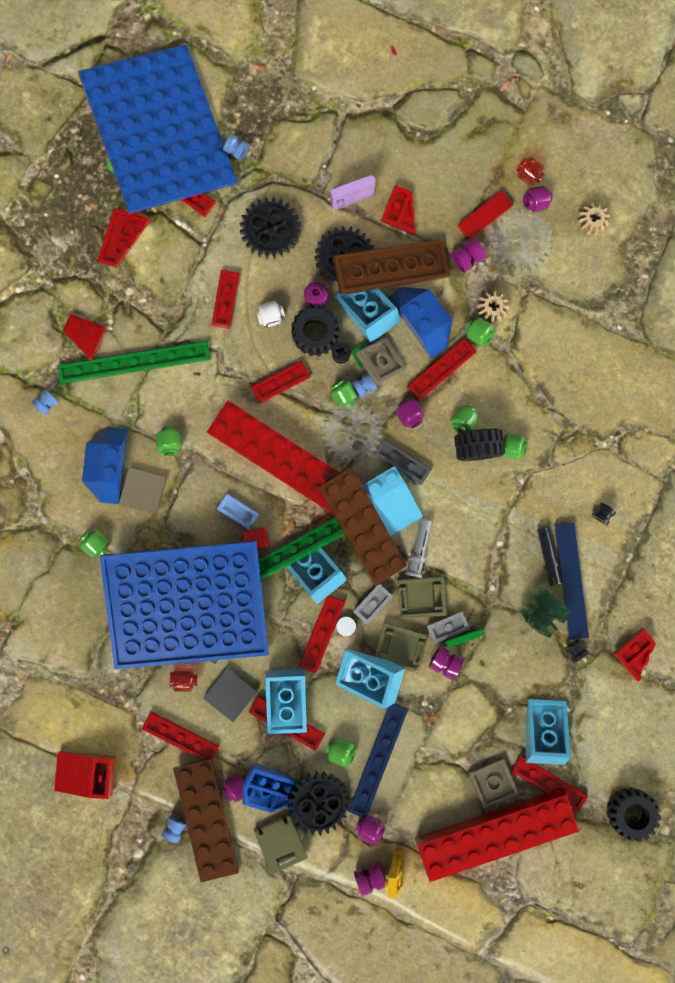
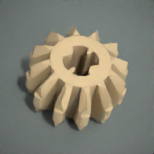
M592 202L589 204V207L584 206L582 212L578 213L580 219L577 221V224L583 225L580 231L586 229V235H589L592 231L593 235L597 236L598 232L603 233L605 227L609 226L607 220L610 218V215L604 214L607 208L600 209L601 204L595 207Z
M493 291L491 295L486 292L484 294L485 298H479L480 304H477L476 307L480 309L478 316L485 315L484 320L490 318L491 324L494 323V320L498 323L501 322V317L506 318L507 313L505 311L509 310V306L505 304L508 302V299L502 300V293L496 296V291ZM491 304H494L495 311H492Z

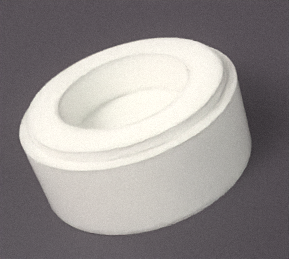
M342 617L338 620L337 631L339 634L350 636L354 633L356 624L352 618Z

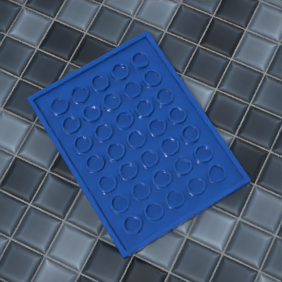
M187 44L78 71L81 84L129 214L237 184L228 155L223 151V141Z
M257 540L100 555L114 669L269 655Z

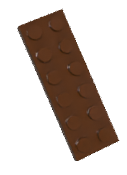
M442 239L336 255L332 258L340 295L450 277Z
M348 467L318 486L373 586L379 585L407 566L353 467Z
M212 758L175 766L173 771L200 882L238 874L239 868Z

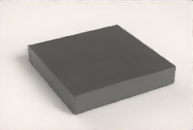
M227 667L203 699L234 722L258 691Z

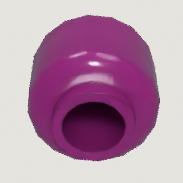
M545 186L529 188L523 196V205L532 213L547 210L553 199L552 193Z
M312 282L305 287L304 300L306 304L311 308L314 305H318V308H321L327 303L328 290L323 283Z
M405 399L398 404L396 416L404 427L413 429L423 422L424 412L417 401Z
M236 772L224 780L222 791L229 801L239 802L242 800L243 783L247 777L246 774L242 776Z
M370 815L365 816L363 820L359 819L355 828L358 831V839L371 845L381 842L386 829L383 827V821Z

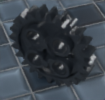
M265 197V203L258 199L257 206L251 203L252 210L246 208L245 210L248 215H242L241 217L245 222H240V227L244 228L240 230V234L245 235L242 237V241L247 242L246 248L252 247V254L258 251V257L265 254L266 259L269 258V255L276 259V254L278 253L283 257L284 250L290 253L289 246L295 248L293 241H299V237L296 235L301 234V230L298 229L301 223L297 221L299 215H293L295 209L289 210V203L283 206L282 199L276 203L275 197L272 198L271 202ZM273 213L280 214V217L278 219H272L271 215ZM256 220L263 222L259 227L253 225ZM271 225V227L273 228V230L270 231V230L268 229V226ZM286 230L288 233L282 237L278 235V232ZM263 237L270 238L267 244H263L260 241Z
M342 226L341 231L337 227H335L334 233L328 230V237L322 235L323 242H317L319 248H315V253L318 255L314 256V259L318 261L316 268H321L319 274H325V281L331 278V285L337 281L335 268L330 266L329 263L333 261V256L344 254L347 241L350 242L348 254L355 253L351 250L353 247H359L361 249L360 252L374 250V245H369L371 239L365 240L366 233L359 235V229L352 232V226H350L349 230L346 231L345 227ZM339 243L342 245V247L340 249H336L333 247V245Z
M315 771L313 777L310 773H307L308 779L305 780L301 776L302 783L294 782L297 788L290 789L293 796H287V799L292 802L286 804L287 808L290 809L288 815L292 817L291 821L293 824L297 823L296 827L298 830L303 827L302 830L305 834L308 830H310L312 836L315 834V831L321 836L322 830L329 834L330 827L336 830V823L343 824L340 818L347 817L344 811L350 809L346 805L350 802L349 798L346 797L349 795V792L344 790L346 786L344 783H340L341 780L338 777L334 779L332 773L328 777L325 771L322 772L321 776ZM322 786L320 792L314 793L316 787ZM309 792L319 803H322L326 809L331 811V814L326 813L321 806L315 804L306 793ZM336 799L334 804L328 805L329 800ZM303 802H309L307 807L301 808ZM323 814L321 819L315 820L316 815Z

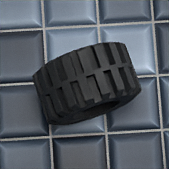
M314 305L313 308L307 306L304 311L301 309L299 314L295 315L294 322L291 325L293 342H295L296 347L302 353H308L309 356L317 355L318 357L323 353H329L328 351L332 350L333 346L337 344L339 323H337V318L333 316L332 311H327L326 307L318 308V305ZM311 322H320L326 327L327 333L322 339L313 341L305 336V327Z
M477 429L461 432L454 436L456 457L459 461L497 458L505 454L503 432L500 429Z
M630 787V790L623 788L621 793L618 791L614 793L616 797H611L610 801L612 803L607 805L609 810L607 817L610 819L609 823L613 829L623 838L633 842L634 839L637 842H642V838L648 840L650 838L649 834L654 836L656 833L654 831L655 827L658 829L660 827V824L657 822L661 820V815L658 814L661 811L657 806V802L644 791L636 790ZM634 804H640L643 809L641 819L635 824H626L624 815L627 808Z

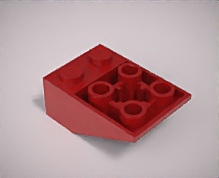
M58 751L54 791L86 798L108 800L113 795L116 756Z

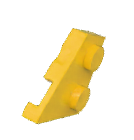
M395 850L389 877L385 881V891L388 892V898L396 899L403 889V850Z

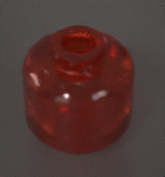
M533 157L523 158L516 168L517 177L528 185H533L535 182L539 183L545 175L542 172L544 165Z
M176 667L173 672H170V687H173L174 692H191L193 686H197L198 674H194V670L190 667Z

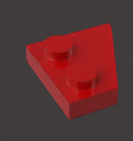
M394 185L380 221L414 235L416 228H414L412 192Z
M70 314L63 332L74 342L79 350L81 349L90 361H93L106 332V327Z
M641 628L613 654L631 676L639 682L642 678L640 676L644 666H647L650 659L649 656L653 652L656 643L646 630Z

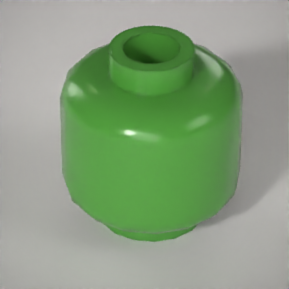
M481 317L476 318L474 321L470 320L466 326L467 338L479 346L489 344L495 335L494 326Z
M341 379L331 386L330 396L338 407L346 406L349 408L356 403L355 399L358 396V392L350 380L344 381V379Z
M472 406L457 407L450 419L452 429L457 433L473 430L478 421V415Z
M172 427L162 428L156 434L157 451L166 457L175 456L181 450L180 433L173 430Z
M506 434L503 439L505 454L502 456L519 460L522 456H525L528 442L521 435Z
M88 529L79 539L81 542L79 545L80 549L92 558L97 555H103L108 550V547H106L108 539L96 529L92 531Z
M336 738L333 742H329L326 753H328V760L330 762L345 767L348 764H352L356 750L351 742Z

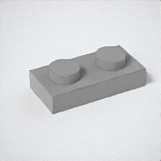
M379 584L353 612L368 625L393 596Z
M463 611L427 625L434 644L470 629Z

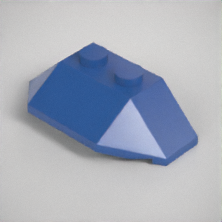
M402 287L388 297L431 359L447 348L452 319L430 289Z
M108 427L86 443L82 482L100 503L119 504L128 429Z
M254 762L243 783L242 803L245 806L263 811L275 812L285 808L286 804L292 803L287 799V796H293L290 789L297 788L294 782L299 784L302 782L280 770Z

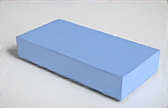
M228 493L217 507V510L248 530L259 515V513Z

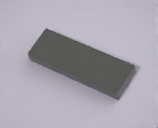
M385 438L373 454L390 466H395L398 471L420 485L423 484L432 470Z

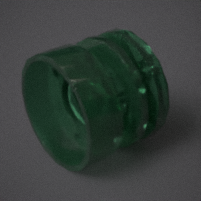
M540 587L532 596L537 604L534 606L526 602L525 605L530 612L521 608L519 613L532 629L550 639L552 633L547 628L549 627L553 631H557L558 629L553 621L557 620L560 623H564L571 616V612L554 595Z

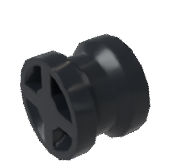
M341 342L335 344L332 348V359L338 364L346 363L351 353L349 346Z
M602 502L599 503L598 510L592 513V516L597 521L606 526L610 523V518L616 515L615 510Z
M580 639L569 644L564 649L571 656L570 660L572 663L581 660L589 654L588 650L583 648Z

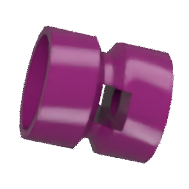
M474 237L467 240L463 244V248L458 247L450 254L455 265L463 273L470 270L474 263L478 264L486 258L484 248Z
M439 646L428 668L437 673L442 671L444 677L453 681L458 675L464 659L456 654L450 655L449 650Z
M380 862L369 865L367 870L361 868L354 871L355 880L362 897L373 893V889L381 890L385 888L386 877Z

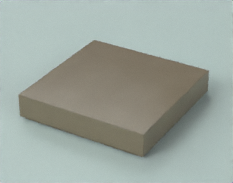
M386 337L356 353L376 386L406 370V367Z
M129 468L119 505L157 514L166 477Z
M504 757L468 771L483 809L519 795Z

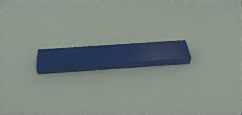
M575 523L554 525L568 639L589 638Z
M396 703L387 708L348 812L362 818L368 815L409 710L408 708Z

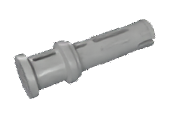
M425 519L420 520L414 551L409 556L410 564L408 571L405 572V575L421 579L423 563H426L424 555L433 524L432 521Z

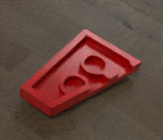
M114 208L97 262L117 268L148 226L151 219Z

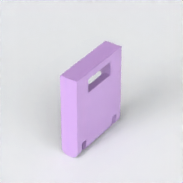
M367 176L342 186L337 185L330 190V203L333 211L374 196L376 182L374 176Z

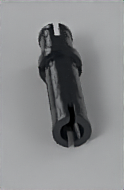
M549 527L544 528L545 536H543L542 529H538V537L545 562L543 567L547 571L549 586L554 585L553 577H555L556 585L562 584L557 569L559 564L555 560Z

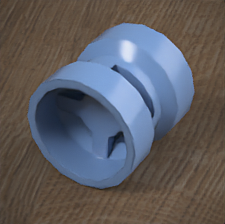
M231 134L224 145L223 151L228 154L232 153L236 159L242 160L248 151L249 143L245 141L240 142L237 136Z
M369 373L362 375L360 380L356 379L351 382L357 390L359 398L364 397L366 392H372L377 389Z
M44 389L41 392V396L35 398L32 403L41 413L46 415L50 412L49 408L56 406L59 401L47 389Z
M169 816L166 822L167 828L163 830L161 836L170 842L179 843L182 837L181 831L185 829L186 822L177 817Z

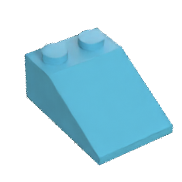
M379 289L340 295L339 292L334 295L352 322L370 343L401 322L397 308Z
M395 466L363 484L390 536L423 517Z
M322 548L287 566L316 604L320 603L347 580Z
M346 649L336 685L385 709L396 702L405 668L389 660Z
M304 669L265 670L268 734L307 732Z
M528 699L525 741L526 763L565 765L570 759L567 701Z

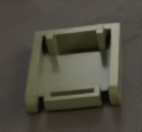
M444 577L397 580L398 584H405V587L398 588L399 610L407 611V614L400 615V619L447 616ZM434 587H440L441 606H434Z
M383 623L374 656L389 660L405 668V670L418 673L419 669L411 666L412 664L420 666L426 643L419 641V638L427 639L428 635ZM385 634L392 635L387 654L380 652Z
M288 814L286 815L287 824L282 816L262 825V835L258 828L254 829L271 875L308 858L295 824L291 821L292 817H289ZM294 852L296 859L282 865L279 864L278 858Z

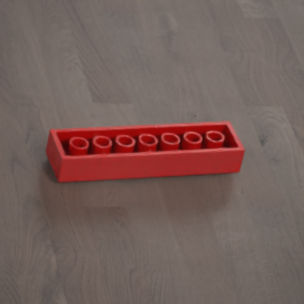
M227 400L207 430V433L333 515L318 486L340 472Z
M560 788L551 791V793H545L415 837L430 883L577 833L579 830L568 796Z

